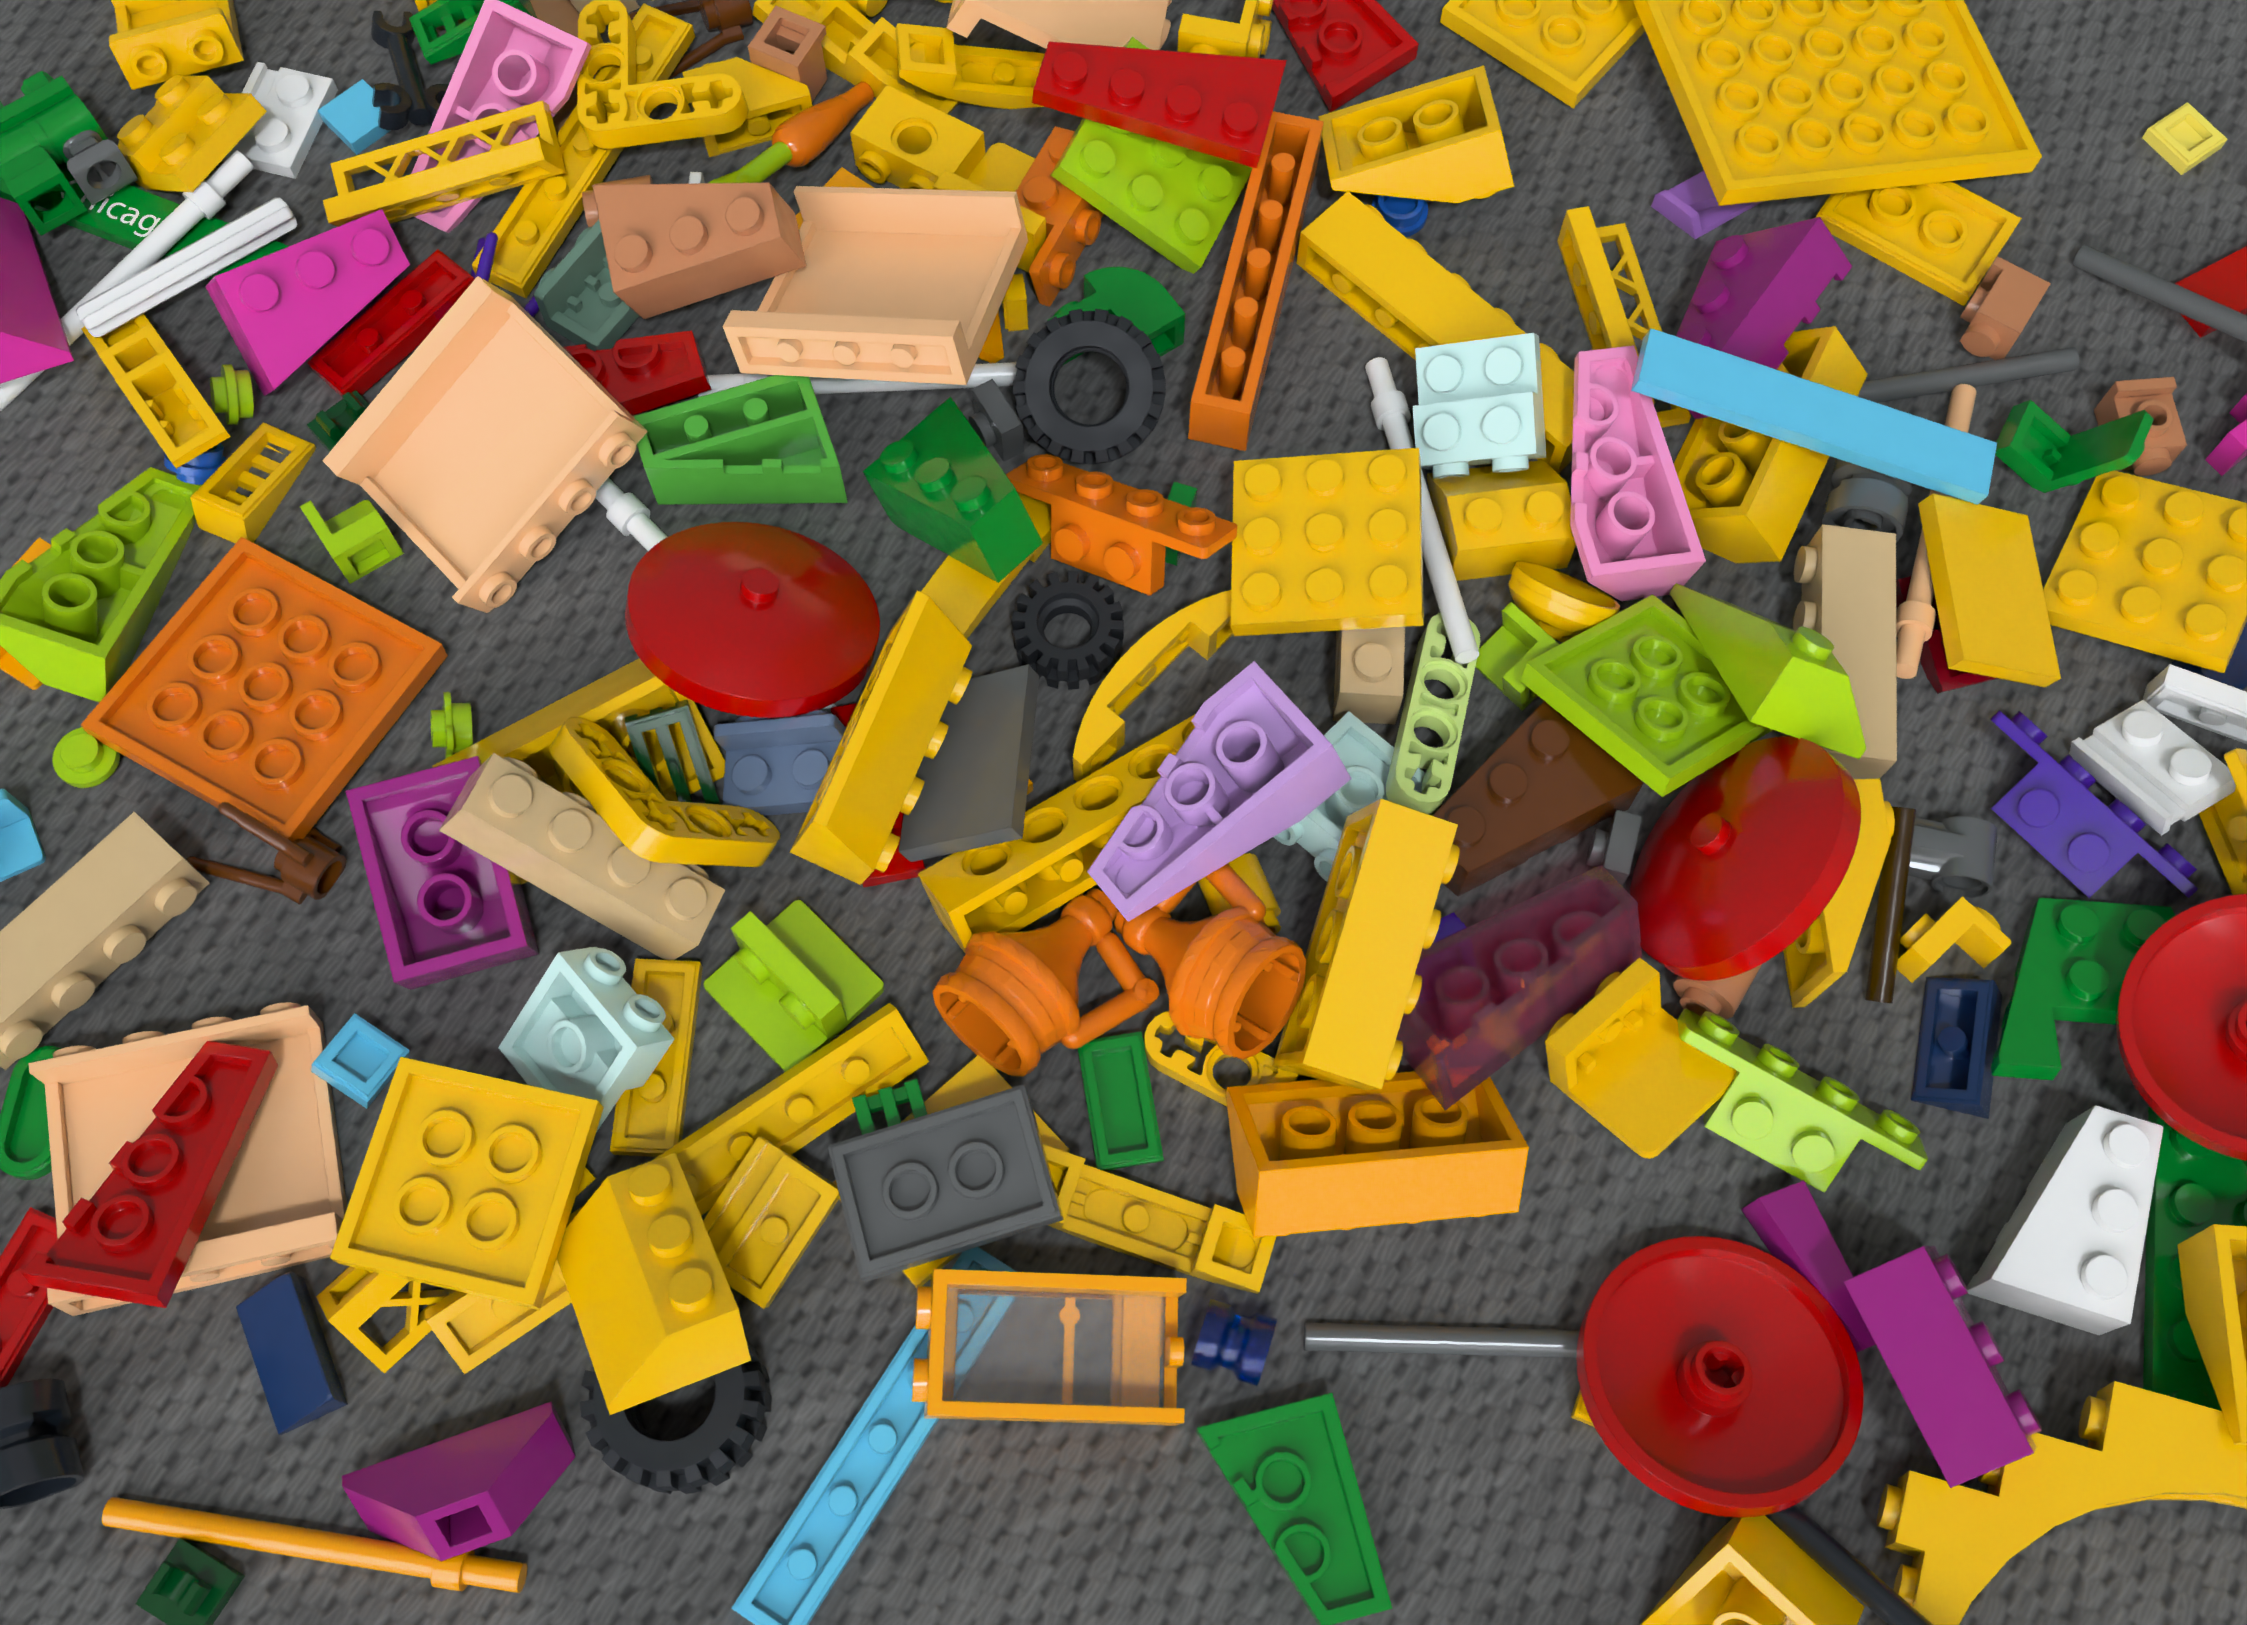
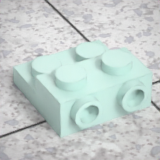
M1528 333L1415 348L1419 405L1413 406L1415 448H1419L1421 468L1433 470V479L1448 476H1469V466L1491 463L1492 472L1494 473L1524 471L1529 469V459L1546 458L1540 343L1537 334Z
M1349 711L1324 736L1333 745L1351 780L1304 819L1274 836L1277 841L1284 845L1291 846L1297 842L1313 855L1317 872L1327 882L1347 816L1379 799L1388 801L1386 797V782L1394 747ZM1418 768L1411 780L1415 784L1414 790L1425 794L1421 790L1425 772Z
M596 946L557 953L498 1048L528 1085L599 1101L604 1109L597 1128L598 1131L625 1090L644 1086L675 1038L662 1024L666 1017L663 1007L646 995L636 994L625 981L623 975L626 972V965L623 960L612 951Z

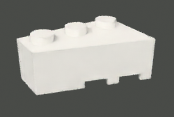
M2096 1105L2067 1122L2028 1185L2027 1192L2010 1220L2005 1223L1997 1236L1996 1243L1978 1273L1973 1276L1968 1284V1294L2096 1335H2102L2131 1324L2164 1126Z

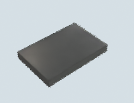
M1029 664L972 678L957 705L948 701L940 719L941 722L949 725L947 734L933 760L925 756L923 757L916 773V777L925 781L923 789L909 815L904 814L899 852L910 862L1023 838L1039 686V675Z
M1025 1085L827 1146L860 1279L865 1282L1064 1220Z

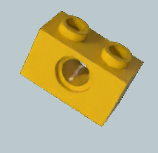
M889 85L885 86L850 132L855 165L860 172L875 183L882 184L888 181L902 189L933 190L934 183L945 169L967 179L986 154L983 131Z

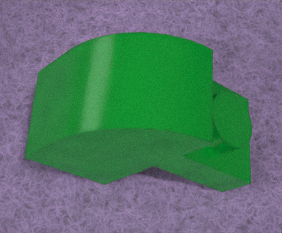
M1105 267L1083 275L1084 299L1080 302L1072 301L1065 304L1052 317L1060 318L1069 314V311L1082 309L1083 311L1107 310L1115 316L1125 317L1132 321L1133 325L1140 331H1144L1152 341L1160 357L1184 343L1186 313L1155 278L1142 271L1128 267ZM1085 352L1072 356L1063 365L1077 358L1078 356L1084 354Z

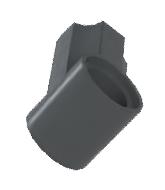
M1954 816L1945 818L1940 822L1916 817L1908 876L1931 880L1932 887L1937 891L1943 892V886L1964 890L1965 897L1969 898L1981 897L1991 893L1998 829L1991 822L1976 817Z

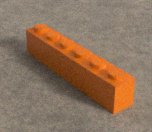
M1272 112L1257 169L1252 167L1193 390L1188 439L1242 451L1247 449L1318 166L1324 121Z

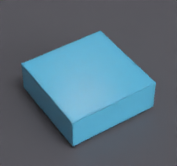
M363 79L317 110L322 121L356 155L391 131L379 128L380 107H373V88Z
M354 1013L312 1063L311 1072L367 1109L393 1078L400 1057L408 1058L410 1050Z

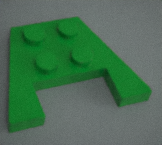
M2038 898L2032 909L2014 974L2016 979L2011 999L2005 1009L2001 1028H2003L2001 1038L1991 1063L1992 1076L2053 1081L2062 1068L2054 1020L2116 1025L2118 1000L2129 965L2145 941L2159 927L2176 916L2171 907Z

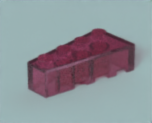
M1600 865L1433 943L1428 949H1422L1415 974L1422 976L1420 995L1413 1011L1409 1015L1403 1014L1396 1039L1403 1042V1056L1444 1110H1447L1544 1035L1561 1017L1572 1013L1593 997L1597 988L1606 977L1614 972L1622 973L1639 957L1642 959L1637 901Z

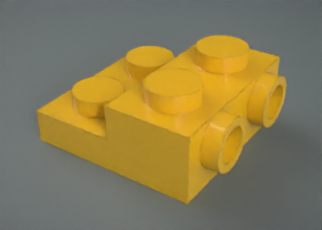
M176 75L167 80L155 93V98L157 99L155 106L145 116L143 114L135 116L120 129L117 134L119 139L117 146L137 176L138 180L135 182L146 190L193 192L267 111L251 93H224L208 75Z

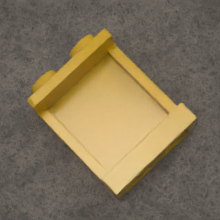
M111 0L115 8L118 33L109 36V46L132 90L165 82L176 75L188 76L244 61L233 0Z

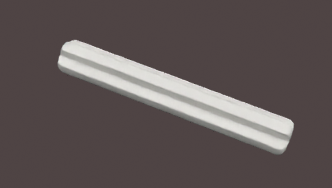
M280 197L273 198L79 305L76 309L77 315L88 332L93 337L100 338L293 231L298 225L296 218L289 206Z

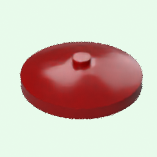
M718 522L679 531L654 545L641 558L631 575L628 585L625 609L626 629L631 644L641 661L659 680L677 693L715 710L757 718L791 717L817 711L834 704L853 691L866 676L874 659L880 633V617L875 598L866 582L847 561L828 547L811 538L784 528L752 522Z
M1781 736L1747 744L1740 751L1695 777L1674 798L1658 819L1641 850L1633 872L1629 892V918L1634 936L1640 947L1650 957L1676 975L1692 980L1712 981L1737 976L1752 970L1792 944L1810 927L1831 901L1855 853L1861 825V803L1856 783L1850 772L1818 744L1803 738Z
M2238 894L2209 900L2177 914L2159 927L2145 941L2130 963L2124 977L2117 1006L2116 1028L2120 1054L2126 1071L2135 1088L2153 1111L2173 1129L2197 1144L2220 1154L2247 1161V894Z
M1705 1236L1680 1237L1652 1244L1625 1259L1609 1274L1593 1297L1581 1323L1577 1341V1376L1586 1410L1595 1429L1616 1459L1633 1476L1653 1491L1681 1506L1702 1513L1736 1518L1758 1517L1785 1510L1807 1499L1820 1489L1841 1467L1856 1441L1862 1421L1864 1389L1860 1364L1851 1338L1835 1310L1817 1288L1788 1264L1760 1249L1733 1240Z

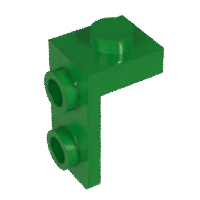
M2028 400L2012 407L1996 441L1995 455L2032 488L2047 493L2068 485H2077L2086 479L2114 470H2123L2132 465L2144 451V442L2154 418L2147 411L2142 410L2071 436L2032 400Z

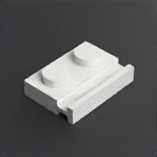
M257 62L242 93H251L267 112L221 162H225L237 150L253 164L255 170L296 179L323 123L317 110L333 100L338 91L334 80L280 67L279 71L267 69L265 63Z
M2144 700L2094 728L2093 735L2082 740L2078 737L2071 742L2069 752L2071 757L2089 772L2099 784L2161 836L2170 830V826L2181 819L2185 822L2235 792L2236 784L2228 766Z

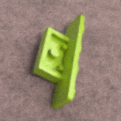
M1684 1009L1677 1019L1679 1038L1682 1041L1737 1070L1733 1081L1724 1095L1708 1109L1703 1117L1704 1127L1796 1178L1804 1180L1807 1184L1824 1193L1860 1139L1917 1170H1921L1927 1162V1154L1921 1138L1918 1136L1920 1133L1919 1129L1900 1114L1888 1109H1884L1881 1114H1878L1858 1103L1860 1100L1859 1096L1845 1084L1827 1076L1823 1077L1820 1082L1798 1070L1799 1063L1792 1056L1773 1045L1764 1044L1759 1049L1739 1038V1030L1732 1023L1715 1013L1705 1011L1702 1016H1699L1688 1009Z

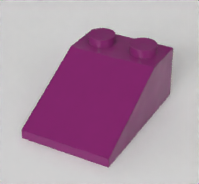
M478 756L346 791L393 982L410 990L539 954L519 877L439 831L467 780L482 765Z

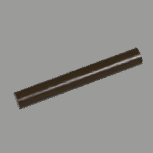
M1893 806L1895 826L1881 869L1865 998L1868 1001L1893 1004L1916 809Z

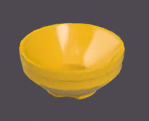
M1518 561L1511 572L1512 576L1508 586L1515 605L1547 634L1560 642H1565L1617 614L1620 609L1617 601L1606 593L1552 568L1531 562Z

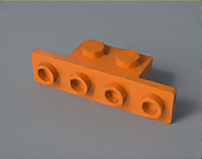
M1056 126L1016 190L1021 206L1046 218L1047 238L1030 265L1029 274L1039 304L1048 307L1052 305L1060 289H1066L1071 284L1075 274L1076 261L1085 246L1092 245L1097 239L1101 218L1104 215L1100 210L1050 176L1075 131Z
M1040 454L1032 456L1027 462L1006 474L1018 493L1051 504V559L1149 596L1164 586L1166 547L1199 559H1207L1237 537L1236 523L1216 517L1208 509L1191 508L1165 499L1157 491L1137 489L1114 481L1106 473L1089 472L1063 463L1061 458L1054 455Z

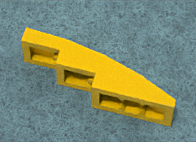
M757 0L754 3L752 15L762 23L765 22L774 7L778 6L825 25L827 34L821 41L825 68L853 85L866 82L872 88L875 98L879 96L886 85H889L948 115L960 103L959 101L930 93L899 77L896 28L883 17L874 24L846 0Z
M144 313L100 338L93 337L85 326L81 328L114 377L116 383L176 469L231 437Z

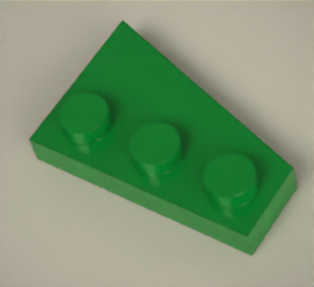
M1333 1393L1196 1428L1198 1436L1318 1625H1334L1393 1609Z

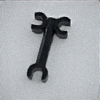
M374 11L372 16V39L378 45L389 50L399 84L398 86L391 83H378L373 88L372 104L373 107H380L378 125L379 128L385 130L402 129L408 124V121L414 125H424L426 123L432 125L449 86L448 84H435L430 86L426 93L424 92L411 48L415 37V32L409 20L413 16L411 12H403L402 26L399 27L387 24L383 19L381 11Z

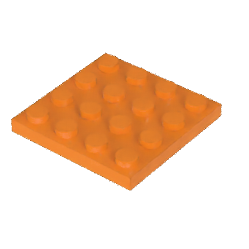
M241 537L81 723V726L87 734L92 735L97 741L214 807L218 808L222 802H228L293 842L306 837L448 655L443 645L438 641Z

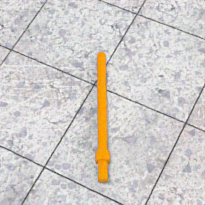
M111 1497L107 1501L102 1513V1524L107 1527L431 1579L432 1587L461 1592L465 1590L467 1585L520 1593L527 1577L526 1563L475 1555L474 1550L439 1561L397 1542L118 1497Z

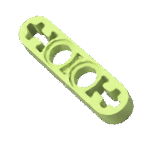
M1441 613L1431 618L1417 645L1386 782V797L1388 801L1431 816L1438 811L1451 788L1477 662L1476 659L1469 663L1459 664L1455 661L1454 655L1450 659L1441 658L1446 645V637H1448ZM1469 619L1479 650L1480 633L1476 625ZM1433 679L1445 683L1451 689L1453 698L1442 699L1432 695L1427 690L1424 681ZM1426 727L1436 731L1443 741V746L1434 748L1421 743L1414 733V728ZM1418 768L1427 769L1421 786V790L1425 794L1415 791L1414 781L1411 780Z

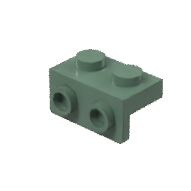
M599 219L592 227L582 231L576 240L574 248L557 267L551 268L543 275L534 293L548 328L576 345L586 344L588 349L593 351L611 349L616 341L622 337L639 317L632 308L613 292Z

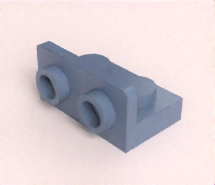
M823 710L779 719L742 716L736 719V723L715 725L714 740L726 751L722 805L745 807L763 816L808 812L846 727L835 715Z

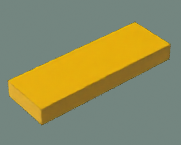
M635 959L631 988L636 994L646 995L663 1007L666 1017L662 1024L675 1039L644 1086L625 1090L617 1101L610 1152L613 1155L658 1157L682 1141L703 970L701 962Z

